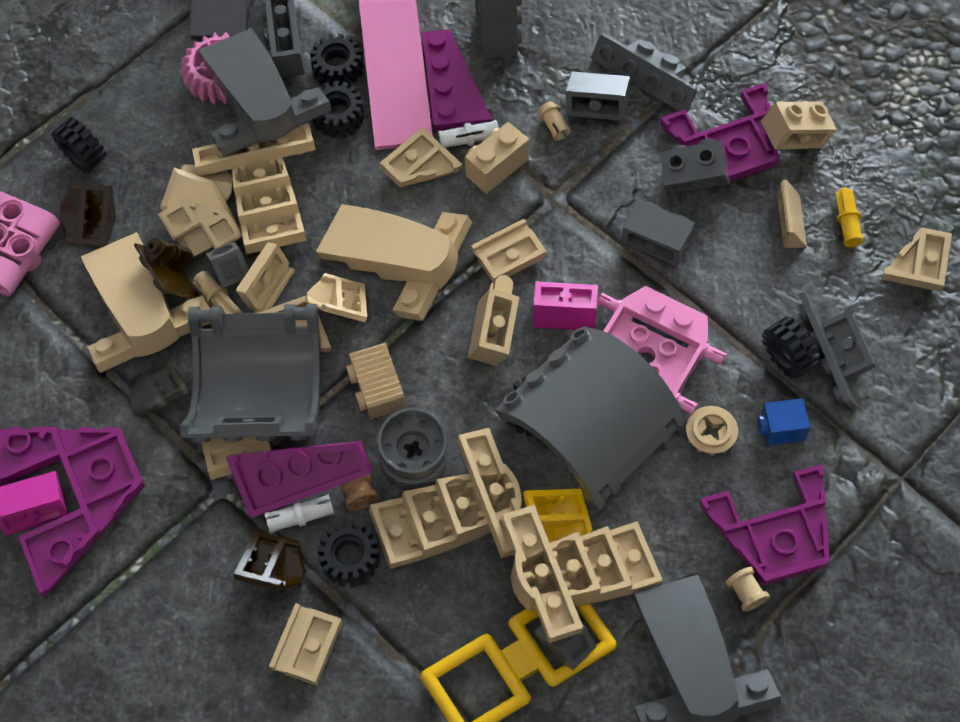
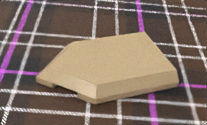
M177 168L173 169L160 206L162 211L187 199L198 204L226 209L240 230L215 181ZM201 227L177 240L180 246L187 247L192 251L193 258L214 249Z

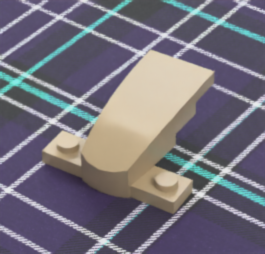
M309 123L298 125V127L282 137L270 141L257 142L224 157L215 144L192 149L198 176L232 169L233 189L236 196L238 218L246 254L262 251L267 242L281 247L307 241L290 177L282 157L300 155L315 150Z
M342 204L316 253L322 260L345 262L350 270L376 272L381 280L407 281L393 311L397 317L423 321L438 290L448 282L455 271L458 261V250L472 221L468 215L442 212L435 228L432 229L393 214Z
M137 232L81 256L110 316L121 331L87 346L99 373L134 357L146 356L161 351L177 341L179 337L190 333L188 323L189 307L199 306L200 310L210 309L203 295L190 299L175 308H169L165 294L156 288L153 283L154 278L139 260L140 255L134 244L143 245ZM201 322V325L203 327L211 322Z
M489 428L458 435L457 444L469 474L437 479L435 485L403 491L400 498L370 505L369 512L389 569L446 552L489 533H492L501 558L515 554L502 522V514L521 509V491L513 472L506 464H503Z
M535 505L502 514V522L515 553L511 572L513 591L519 602L526 609L537 611L549 643L582 633L583 626L576 611V606L615 599L633 594L636 591L662 585L663 579L638 521L609 530V527L606 526L582 536L576 532L549 543Z

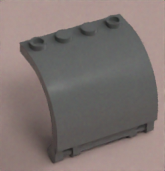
M285 304L284 312L223 314L222 306H211L210 309L200 310L199 306L189 307L188 323L192 337L193 386L190 409L186 419L180 425L181 438H191V442L202 443L210 441L211 438L223 437V440L226 442H237L243 440V437H256L258 441L275 440L276 436H289L290 440L298 441L308 439V436L313 435L318 423L321 392L320 329L317 304H307L306 307H295V304ZM296 320H307V326L296 327ZM201 322H211L212 328L202 329Z
M586 326L574 331L570 339L561 348L553 351L543 365L528 374L526 381L515 391L507 394L503 402L495 409L502 420L519 425L534 434L564 462L584 490L586 504L595 512H599L606 505L605 501L610 496L614 497L621 490L620 484L659 445L664 447L671 440V435L675 431L679 432L686 425V421L680 412L682 408L661 376L641 355L615 336Z

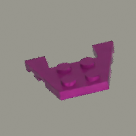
M766 82L741 91L740 98L750 116L698 133L687 111L682 110L661 117L660 125L680 145H685L686 147L698 145L700 141L706 139L721 141L726 152L729 182L775 167L779 160L778 151L774 149L761 123V120L771 107L768 101V86Z
M822 464L795 471L792 475L803 504L749 520L740 521L729 491L700 498V508L747 566L753 568L754 574L763 585L826 568L830 563L828 528L825 517L824 468Z

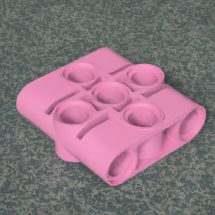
M0 191V294L10 297L27 272L36 269L42 261L40 253L59 227L60 221L50 212Z

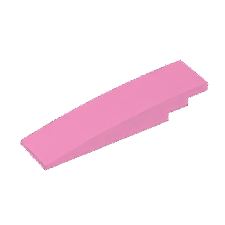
M359 0L375 150L398 148L421 127L432 135L416 0Z

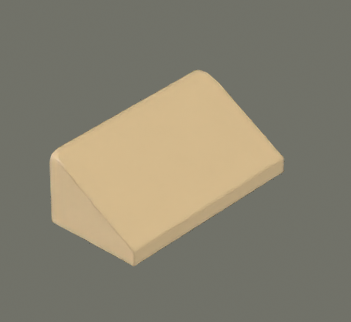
M782 180L777 195L783 246L785 248H804L807 243L801 198L787 180Z

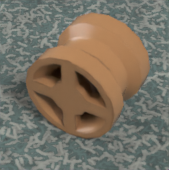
M370 474L339 485L341 491L347 496L345 500L347 509L352 511L361 510L377 502L378 494L371 487L372 477Z

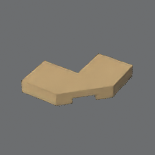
M184 199L158 213V217L174 242L200 227L214 250L243 238L226 209L214 208Z

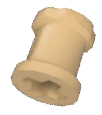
M746 567L726 580L727 586L729 588L733 587L741 600L743 612L759 607L770 598L768 592L762 591L753 574L755 571L752 567Z

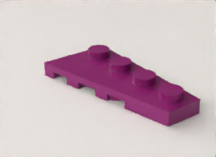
M451 30L422 32L434 132L464 127V123L475 125L492 122L491 116Z
M361 441L232 454L226 457L250 518L373 472Z

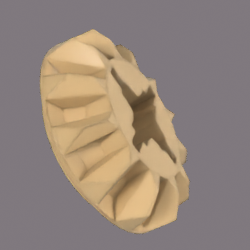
M716 406L699 408L694 411L687 421L686 433L688 442L692 443L698 452L703 451L709 453L710 456L721 452L725 454L729 448L734 446L737 440V422L723 408ZM706 424L712 429H719L717 432L718 440L713 438L711 434L703 435L706 432Z

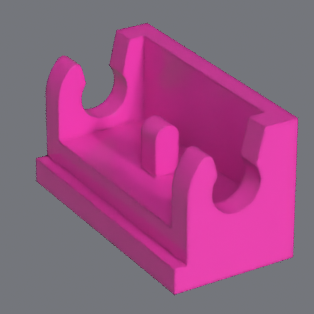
M535 281L533 328L577 330L586 326L595 329L598 285Z
M56 471L0 487V529L5 536L47 524L69 514L64 488L60 487Z

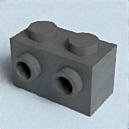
M572 72L566 89V116L624 121L629 104L630 76Z
M706 139L700 141L698 145L688 147L685 145H675L667 151L660 152L664 186L670 195L730 184L726 152L721 141Z
M639 199L623 227L622 244L678 266L692 240L695 222L689 220L684 215L666 211L655 203H647Z

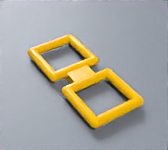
M591 604L576 606L600 643L596 644L597 647L574 670L565 665L554 670L525 626L538 618L537 611L524 609L511 617L508 622L510 629L518 639L516 642L500 650L490 634H483L423 670L421 680L448 722H465L437 678L484 650L514 696L472 722H499L530 702L531 696L523 685V680L539 671L546 683L551 687H555L615 650L617 642Z

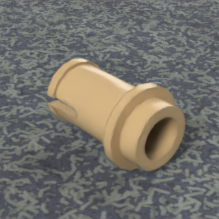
M550 101L539 108V118L541 121H545L554 140H562L565 138L562 132L564 131L568 136L571 130L560 114V106Z

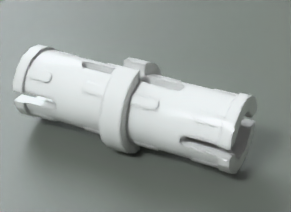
M497 120L475 125L464 123V127L438 131L440 144L444 148L465 144L471 147L476 142L486 140L489 134L499 127ZM480 131L482 132L481 134L456 138V136L471 134Z
M329 494L302 503L298 500L293 502L292 506L265 513L270 533L298 524L300 527L306 526V522L334 515Z

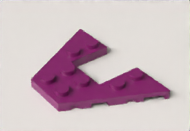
M11 427V429H0V486L61 460L81 508L18 536L38 591L43 598L51 592L145 487L120 428L105 427L96 430L92 427H79V430H59L57 427H33L31 429Z

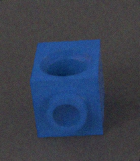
M803 398L764 403L761 415L757 416V426L759 434L765 435L767 446L806 440L810 424Z

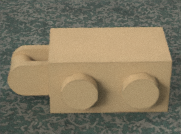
M507 275L498 276L489 286V290L478 301L467 358L498 366L509 355L519 297L512 295L513 281Z

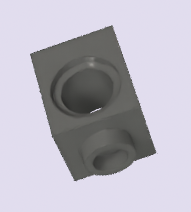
M235 242L206 253L214 275L222 288L241 281L249 271L241 250Z
M582 624V633L551 643L548 642L542 625L534 631L546 652L571 670H574L597 647L584 624Z

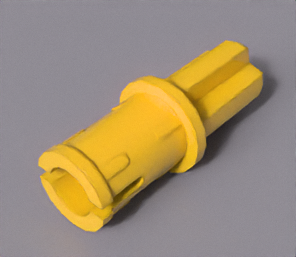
M841 188L835 194L839 213L836 219L841 224L844 245L846 247H857L864 242L859 222L862 216L857 211L853 190Z

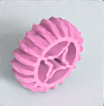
M214 32L212 38H207L203 35L202 42L193 41V48H186V56L182 57L181 75L184 84L194 97H199L203 103L209 99L213 105L218 100H222L225 105L227 103L225 94L214 82L212 73L202 61L198 51L201 48L230 37L227 32L223 36H218Z

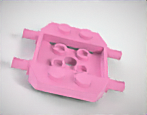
M647 286L619 301L602 293L597 301V305L613 312V316L605 327L604 332L620 339L638 354L650 353L654 357V361L649 364L665 381L682 411L692 416L698 403L681 396L689 376L704 357L722 365L727 353L710 346V343H708L707 315ZM636 318L672 337H675L689 344V346L685 348L677 344L674 340L667 339L649 330L646 326L639 325L633 322L632 320Z

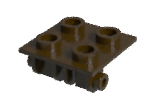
M158 238L148 241L145 246L137 243L134 244L140 255L139 260L141 264L150 271L154 278L153 283L159 291L164 294L169 293L180 296L183 299L199 297L183 271V268L193 260V254L189 248Z

